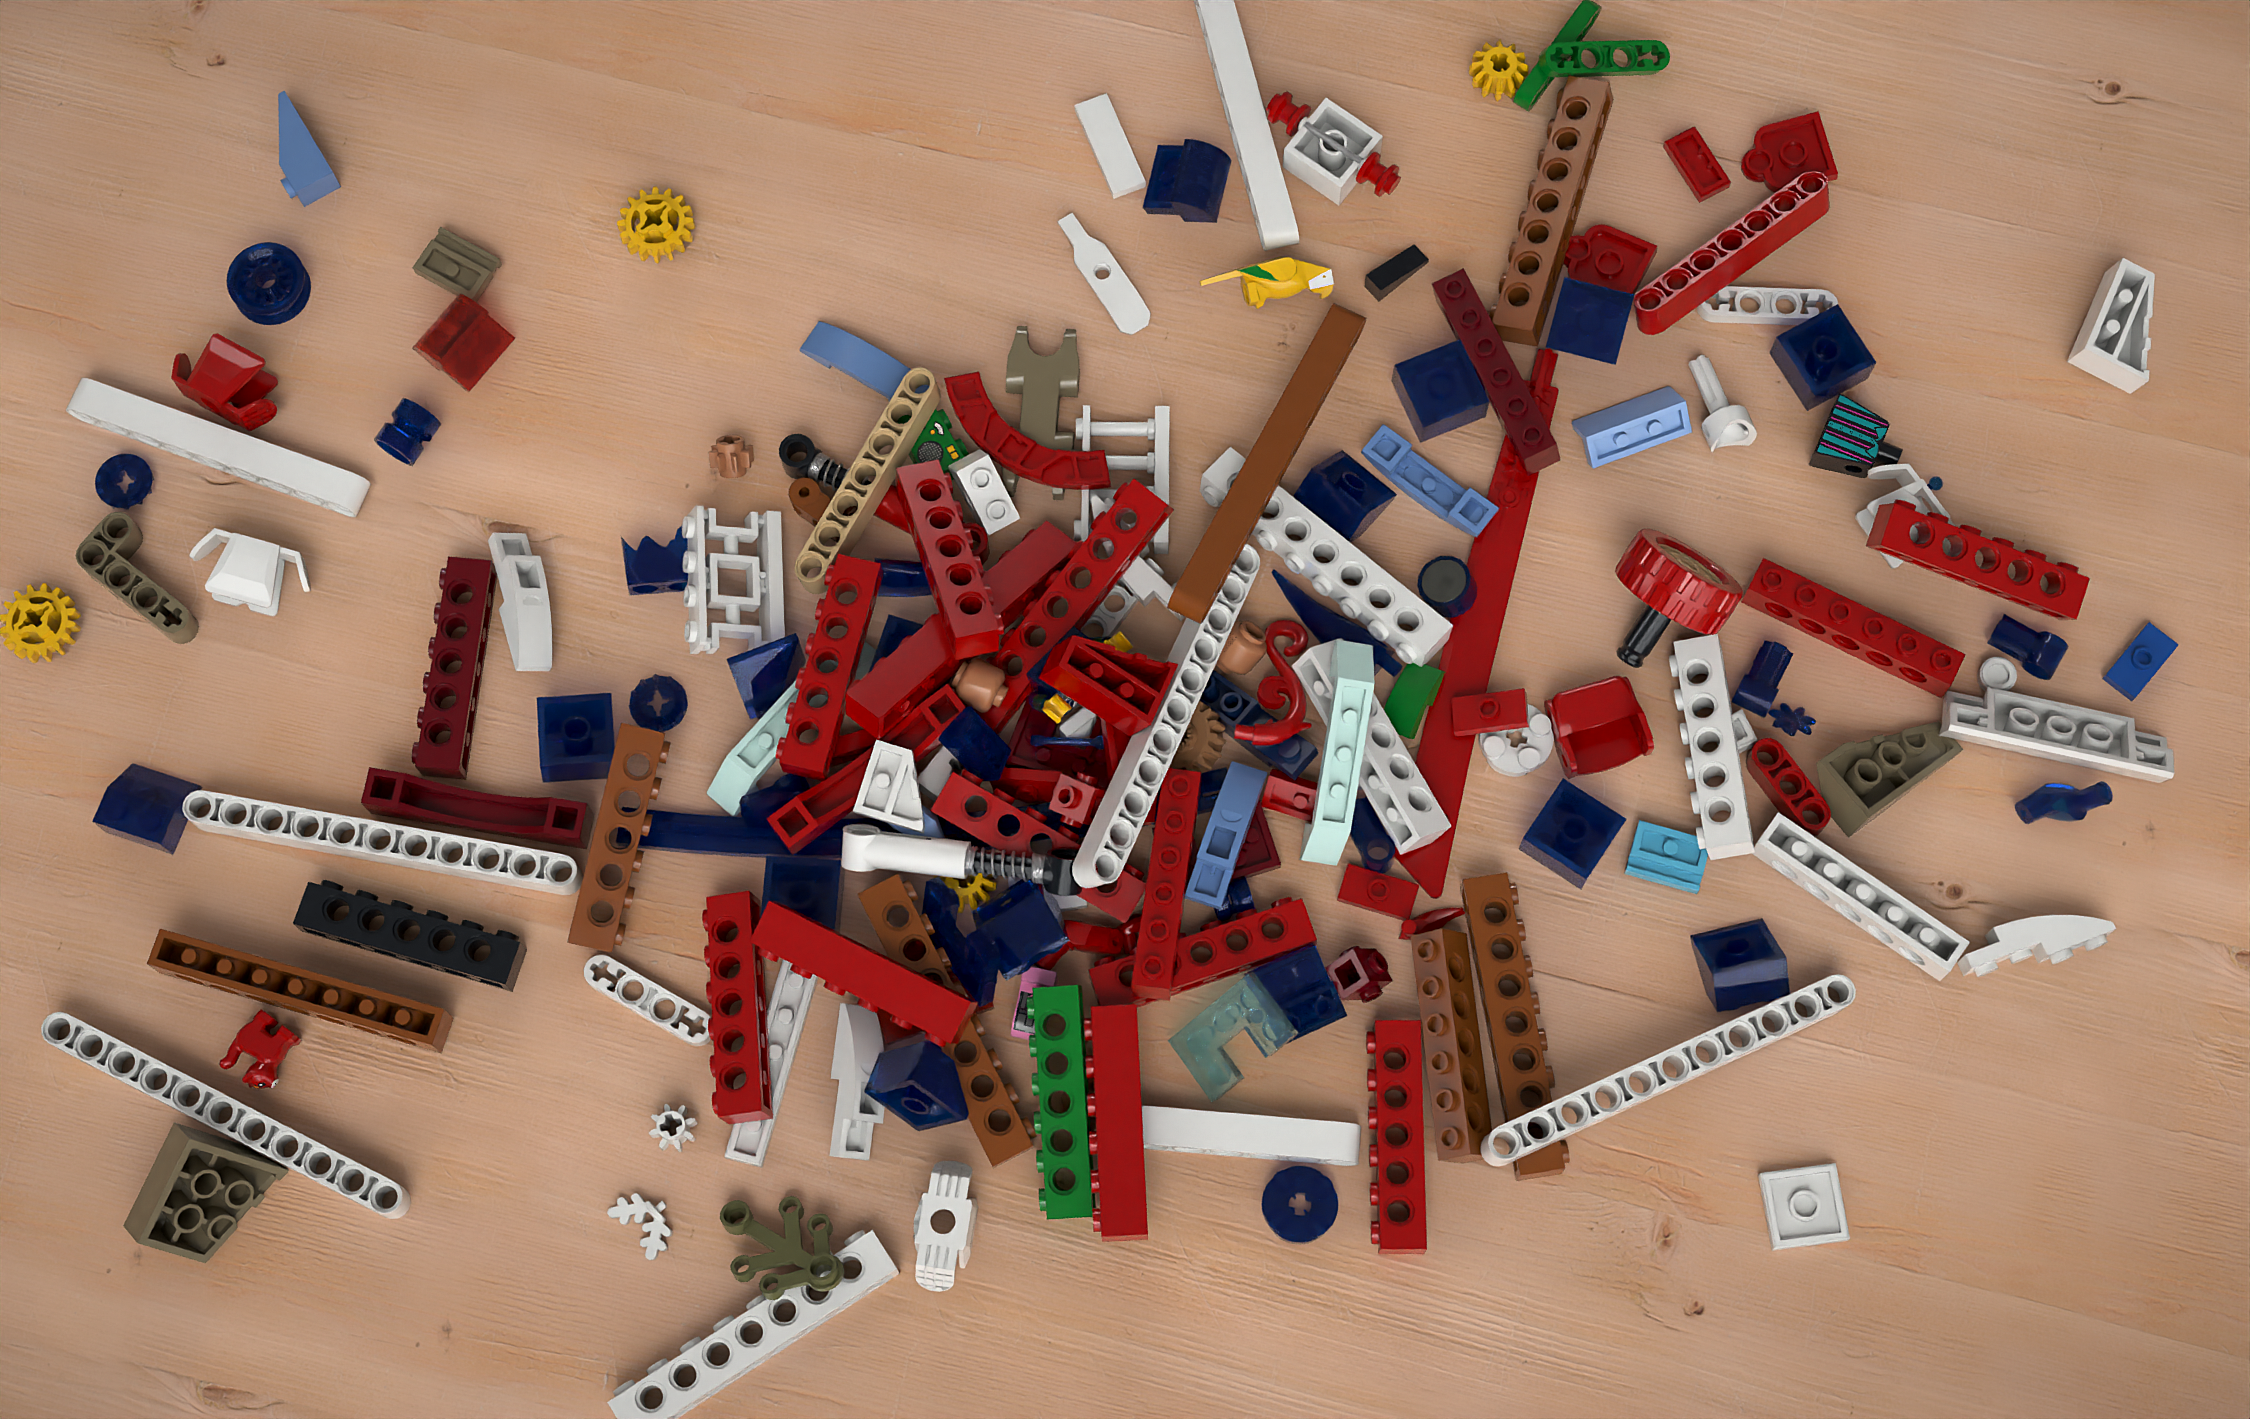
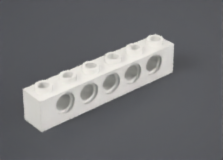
M1718 634L1674 641L1675 655L1669 656L1672 676H1679L1681 687L1674 689L1678 711L1684 710L1686 722L1680 723V732L1683 745L1690 744L1691 757L1685 758L1688 779H1695L1697 791L1690 792L1694 814H1701L1702 826L1696 827L1699 849L1706 848L1710 860L1755 853L1722 647ZM1697 674L1708 675V678L1703 683L1694 684L1690 682ZM1708 707L1714 710L1706 718L1696 716L1697 712L1702 708ZM1708 742L1719 743L1718 748L1713 752H1703L1701 750L1703 745ZM1714 776L1725 778L1724 782L1718 787L1706 785L1708 780ZM1724 810L1731 813L1726 821L1715 822L1712 820V817L1718 811Z
M1335 640L1309 648L1292 665L1326 726L1328 724L1335 677L1329 676ZM1373 692L1359 784L1400 855L1431 844L1447 831L1451 824Z
M1779 812L1754 846L1755 853L1751 854L1938 981H1941L1951 971L1970 943Z

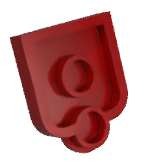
M1819 111L1761 127L1754 137V149L1748 151L1741 162L1742 173L1748 180L1758 183L1764 182L1765 186L1774 193L1801 174L1809 171L1823 173L1827 177L1828 182L1838 178V171Z
M1599 224L1589 228L1584 236L1576 235L1570 238L1563 265L1568 268V280L1575 289L1627 310L1657 253V245L1611 226Z

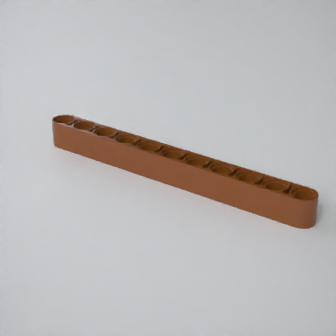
M1333 303L1173 590L1167 605L1168 609L1199 624L1203 623L1357 343L1365 326L1366 317Z

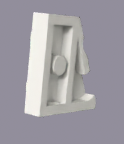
M876 740L853 809L856 814L924 834L925 824L912 750Z

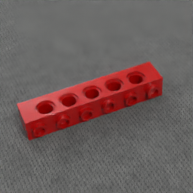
M939 459L896 468V492L955 660L999 651V636L1004 635L1003 621L1000 613L994 614L993 612L994 600L990 585H984L981 579L983 577L982 563L979 556H973L972 535L969 528H963L962 526L963 512L959 500L953 501L951 495L953 494V485L950 474L948 472L943 473Z
M1895 499L1894 503L1879 505L1866 547L2055 619L2077 620L2090 581L2089 577L2078 573V567L2064 562H2057V565L2045 561L2047 557L2045 554L2034 550L2018 551L2013 549V542L1999 537H1993L1992 540L1981 536L1982 531L1972 526L1960 525L1958 528L1948 524L1949 518L1934 512H1928L1927 515L1915 511L1916 505L1907 501ZM1912 525L1918 531V538L1915 543L1911 540L1909 534ZM1945 538L1951 544L1948 555L1945 554L1942 547ZM1978 550L1983 555L1981 567L1975 561V555ZM2010 563L2014 565L2016 571L2013 579L2008 575ZM2043 575L2046 577L2048 582V586L2045 592L2042 590L2040 585V581Z
M838 554L835 565L829 564L824 585L829 587L825 599L820 598L817 603L815 620H819L816 633H810L808 636L805 654L809 655L806 668L800 667L795 683V688L799 689L796 703L790 702L786 714L785 723L790 724L786 738L780 737L776 749V759H780L779 763L783 772L819 781H824L828 777L846 712L845 694L856 676L883 578L881 563ZM845 592L857 594L856 599L851 603L844 604L838 601L840 595ZM835 626H844L848 629L847 633L841 638H832L828 635ZM827 660H833L838 663L837 668L830 673L821 672L819 667ZM816 695L828 697L827 703L820 708L810 706L809 702ZM812 729L819 733L817 739L811 743H804L799 740L800 735L806 730Z
M1765 558L1762 559L1741 601L1745 605L1939 698H1942L1951 687L1966 654Z
M1168 768L1161 784L1131 983L1132 996L1170 1001L1202 787L1201 772Z
M965 769L962 770L960 775L954 771L952 772L930 810L1001 852L1005 850L1006 854H1012L1015 851V855H1022L1025 852V856H1032L1034 852L1030 847V841L1038 833L1047 834L1051 838V849L1072 848L1079 850L1081 847L1077 843L1080 838L1079 835L1062 825L1058 831L1045 825L1044 823L1048 817L1029 806L1025 812L1014 807L1012 804L1015 798L998 788H995L993 793L980 787L983 780ZM978 795L986 800L987 811L983 816L972 817L967 813L965 805L971 796ZM1011 814L1018 818L1020 828L1015 835L1005 836L999 831L998 821L1003 815ZM1125 863L1117 879V884L1112 891L1102 892L1097 887H1082V892L1077 894V896L1126 924L1146 890V882L1142 881L1145 873Z
M750 891L706 897L707 909L703 910L702 921L705 931L708 932L709 945H706L704 948V958L707 967L710 968V981L706 984V995L708 1002L712 1004V1018L708 1020V1032L710 1039L714 1041V1055L710 1056V1070L712 1076L716 1078V1092L712 1093V1108L717 1117L729 1125L773 1119L764 957L757 953L759 947L749 942L761 918V900ZM734 928H738V934L735 939L726 942L727 933ZM740 964L738 974L733 978H728L729 969L733 965ZM738 1000H742L741 1009L736 1014L730 1015L731 1005ZM744 1036L743 1046L738 1051L732 1052L731 1047L734 1040ZM742 1073H746L745 1083L740 1088L734 1089L733 1083L735 1078Z
M1292 897L1282 898L1273 902L1271 909L1259 913L1257 909L1246 910L1237 914L1235 921L1223 925L1221 921L1210 922L1200 927L1201 932L1187 936L1185 932L1180 933L1175 964L1177 968L1174 971L1171 996L1316 948L1317 938L1303 899L1300 898L1293 901ZM1267 924H1276L1282 929L1283 934L1277 939H1269L1262 933V928ZM1232 936H1241L1247 941V946L1241 951H1234L1227 946V940ZM1137 947L1129 951L1130 956L1118 960L1114 956L1106 957L1096 961L1093 964L1094 968L1088 969L1089 979L1099 1006L1137 1004L1138 1008L1160 1000L1132 996V987L1124 986L1119 980L1123 973L1133 971ZM1203 947L1211 952L1212 957L1205 963H1198L1192 959V951Z
M1375 1020L1373 1031L1366 1032L1367 1054H1374V1069H1367L1368 1092H1374L1375 1106H1368V1129H1375L1376 1144H1369V1167H1376L1377 1182L1370 1183V1206H1377V1221H1371V1244H1378V1254H1425L1427 1250L1421 1020ZM1389 1053H1397L1403 1058L1404 1066L1397 1070L1390 1069L1385 1065L1383 1058ZM1391 1090L1399 1091L1405 1098V1104L1398 1108L1391 1107L1386 1103L1384 1095ZM1391 1128L1401 1129L1406 1135V1142L1399 1146L1392 1145L1387 1141L1385 1132ZM1391 1166H1400L1406 1171L1407 1180L1402 1184H1394L1387 1178L1386 1170ZM1393 1204L1404 1206L1408 1212V1219L1401 1223L1392 1221L1387 1214V1208Z

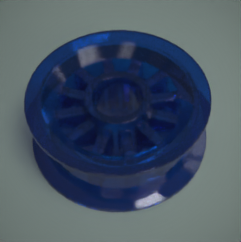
M265 242L246 248L235 257L227 273L226 281L230 297L246 318L261 325H278L293 319L304 309L310 297L311 281L307 270L302 265L299 257L290 248L278 243ZM275 280L272 286L262 288L267 281Z

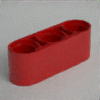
M1772 738L1758 740L1746 759L1748 772L1780 814L1814 837L1818 836L1826 827L1831 817V810L1828 804L1781 743ZM1757 753H1768L1772 756L1774 764H1762L1757 758ZM1787 781L1792 783L1796 788V794H1785L1780 788V782ZM1802 812H1814L1819 818V824L1811 825L1807 823L1803 818Z

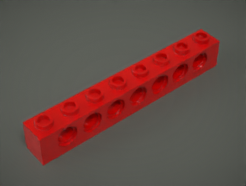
M1133 478L1130 484L1125 482L1119 487L1113 497V500L1116 502L1107 513L1103 511L1095 518L1090 527L1093 531L1084 542L1080 540L1074 545L1068 554L1070 561L1063 570L1060 571L1058 569L1049 577L1045 584L1046 592L1039 600L1034 599L1029 603L1023 612L1025 619L1018 628L1015 629L1013 627L1004 635L1000 642L1002 648L994 658L989 657L985 660L1004 671L1005 681L1003 685L1008 687L1009 690L999 708L992 705L987 712L980 713L967 705L965 707L994 739L999 736L1027 700V697L1030 696L1041 682L1039 676L1052 648L1080 632L1174 511L1172 507ZM1128 512H1135L1137 516L1135 526L1129 530H1122L1120 522L1123 515ZM1105 541H1112L1114 545L1113 554L1107 559H1100L1098 556L1099 546ZM1083 570H1089L1091 573L1089 585L1082 589L1077 588L1075 583L1077 574ZM1060 599H1066L1068 602L1067 613L1063 617L1056 618L1053 614L1054 604ZM1038 628H1043L1046 633L1044 643L1038 647H1033L1030 641L1032 632ZM1020 657L1023 661L1022 671L1016 676H1011L1008 672V664L1013 658Z

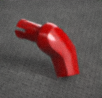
M1060 920L1051 926L1052 930L1050 932L1052 935L1030 957V960L1038 968L1051 970L1069 950L1089 954H1120L1124 938L1122 933L1115 928L1077 920Z

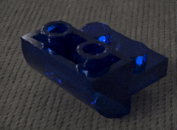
M1185 139L1183 146L1158 145L1143 209L1147 214L1180 215L1184 222L1217 223L1232 160L1220 148L1199 140Z
M1313 943L1244 974L1257 1003L1258 1012L1278 1047L1347 1016L1335 985L1329 979L1316 945Z

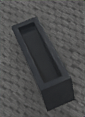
M1414 244L1368 273L1365 277L1364 287L1379 302L1426 265L1429 259Z

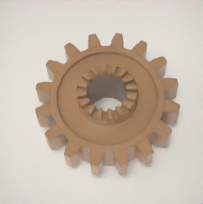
M1201 701L1196 706L1169 768L1196 771L1202 774L1207 770L1211 771L1218 758L1222 757V747L1226 744L1222 734L1226 729L1225 725L1218 721L1220 715Z

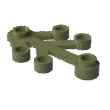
M786 1197L779 1204V1212L784 1219L785 1238L753 1220L754 1217L750 1208L743 1201L734 1200L722 1208L720 1220L727 1232L733 1235L746 1234L773 1251L752 1257L746 1255L736 1257L730 1266L736 1280L748 1282L754 1278L756 1272L795 1264L802 1268V1270L780 1276L776 1273H769L763 1276L759 1287L766 1299L777 1300L784 1294L785 1290L810 1285L816 1291H829L842 1281L844 1267L839 1258L830 1253L829 1237L833 1232V1226L827 1215L815 1214L807 1223L808 1230L814 1238L813 1256L803 1250L800 1219L804 1215V1208L797 1197ZM797 1206L794 1212L786 1213L788 1208ZM744 1218L741 1222L734 1224L737 1219ZM826 1224L822 1230H815L817 1225ZM749 1265L746 1271L738 1272L740 1267ZM831 1271L828 1275L820 1277L823 1272ZM778 1283L775 1289L767 1290L770 1284Z

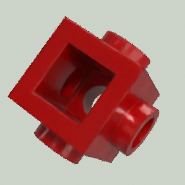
M1078 771L1076 777L1061 773L1059 781L1053 789L1052 800L1048 809L1062 814L1060 821L1077 828H1081L1082 824L1091 825L1107 789L1097 785L1099 778Z

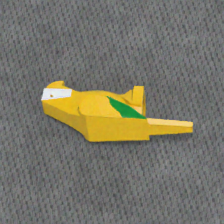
M1282 256L1199 281L1200 286L1240 276L1244 301L1249 307L1255 305L1256 309L1262 307L1267 298H1287L1301 292L1305 288L1313 293H1319V298L1323 299L1331 294L1334 285L1331 269Z

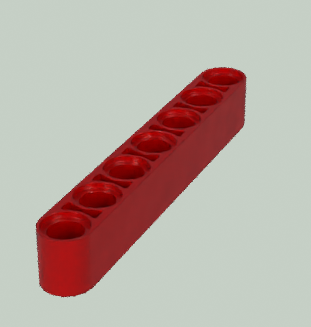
M1809 171L1801 174L1639 290L1633 299L1638 329L1647 335H1655L1665 331L1823 217L1830 208L1827 177L1819 171Z

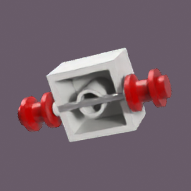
M1288 91L1282 95L1277 93L1270 100L1266 111L1269 113L1267 120L1272 124L1280 120L1287 125L1286 134L1291 137L1294 136L1284 148L1283 168L1338 206L1357 183L1363 184L1367 180L1375 185L1374 194L1378 197H1381L1384 193L1390 195L1396 189L1401 180V177L1398 175L1399 167L1393 164L1387 168L1380 163L1383 139L1381 134L1328 98L1323 100L1309 118L1311 107L1307 104L1300 107L1292 103L1293 95Z

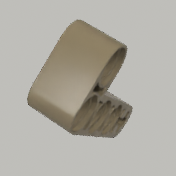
M123 512L108 514L79 545L76 550L78 564L91 578L171 641L177 644H185L192 641L199 629L196 618L182 603L128 562L143 542L142 531L127 514ZM128 528L127 533L123 537L116 538L119 530ZM104 555L99 564L91 565L96 556ZM131 575L127 584L121 587L118 586L121 578ZM157 596V601L154 605L144 608L146 601L150 597ZM170 613L181 622L180 625L172 624L167 619Z

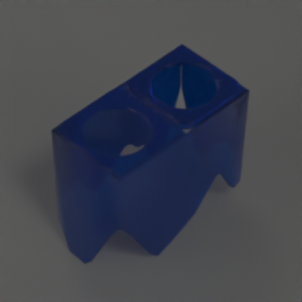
M682 526L677 529L675 539L671 540L667 547L661 546L649 536H645L641 540L638 549L634 550L621 537L629 596L682 592L685 590L688 583V573L683 571V556L685 551H688V538H683Z

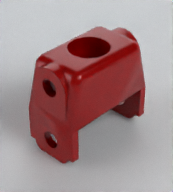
M1612 676L1555 694L1552 699L1544 701L1546 716L1552 724L1551 729L1556 752L1564 774L1568 779L1619 767L1642 754L1644 756L1651 755L1654 749L1653 736L1646 716L1626 676Z

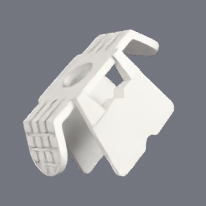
M1910 464L1883 465L1868 470V478L1897 479L1902 488L1871 501L1868 503L1867 509L1856 514L1855 519L1868 537L1879 505L1894 503L1895 499L1910 502L1916 505L1915 511L1927 515L1931 511L1923 503V497L1930 504L1934 513L1948 517V524L1955 526L1950 520V515L1934 496L1927 483L1919 478ZM1912 525L1909 534L1911 540L1915 543L1918 538V531ZM1945 538L1943 541V551L1948 555L1951 544ZM1880 552L1891 568H1897L1903 562V560Z
M214 528L196 544L190 553V557L194 561H198L212 552L219 544H227L205 584V589L212 593V598L222 603L236 607L241 604H247L251 611L269 616L277 615L285 560L297 564L304 592L311 591L305 560L300 552L283 548L270 542Z
M941 1161L934 1165L931 1172L929 1190L922 1194L914 1218L913 1238L915 1249L917 1250L915 1277L919 1285L931 1291L940 1292L950 1289L955 1280L957 1255H959L960 1268H965L971 1254L978 1205L976 1198L971 1197L967 1199L972 1168L962 1162ZM939 1210H948L955 1216V1226L949 1233L939 1234L932 1229L931 1218Z

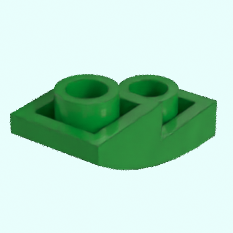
M1415 663L1406 665L1384 707L1386 715L1399 735L1409 739L1415 738L1426 706H1433L1445 671L1424 664L1422 667Z

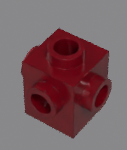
M1351 947L1343 951L1339 955L1340 958L1325 967L1341 1000L1370 1002L1381 996L1383 993L1381 989L1393 981L1388 972L1386 959L1376 948Z

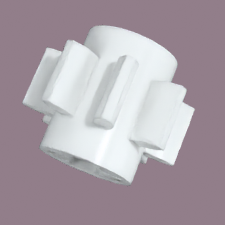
M665 1104L664 1113L660 1116L652 1114L651 1118L656 1122L657 1129L651 1130L649 1135L652 1138L662 1136L659 1147L663 1151L671 1144L679 1152H682V1143L687 1139L695 1141L694 1136L690 1133V1127L698 1123L695 1118L684 1119L687 1114V1108L684 1105L676 1112L672 1111L668 1104ZM672 1120L681 1125L676 1128L677 1134L674 1136L665 1131L670 1128Z

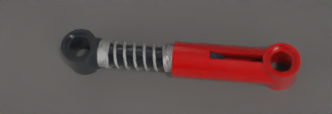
M792 434L786 437L780 444L779 456L786 474L791 478H811L816 482L823 481L825 487L831 485L833 491H837L849 469L843 468L842 463L837 465L834 459L831 460L830 457L822 454V451L814 447L811 439L805 435ZM797 452L807 454L806 458L800 462L790 460L791 456ZM866 477L862 480L861 485H869L872 482L868 481L869 478ZM890 485L873 516L911 535L896 487ZM961 521L963 528L970 529L972 540L980 543V546L973 550L972 554L973 556H979L983 565L988 560L990 554L987 533L979 524Z

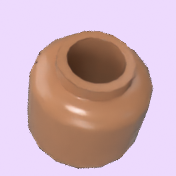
M1244 620L1243 622L1235 621L1216 662L1217 666L1228 674L1246 675L1266 654V636L1262 629L1249 620Z
M974 658L970 663L964 661L951 685L952 688L956 689L955 694L963 704L980 713L987 712L992 705L999 708L1009 690L1008 687L1003 685L1005 681L1004 671L981 658Z

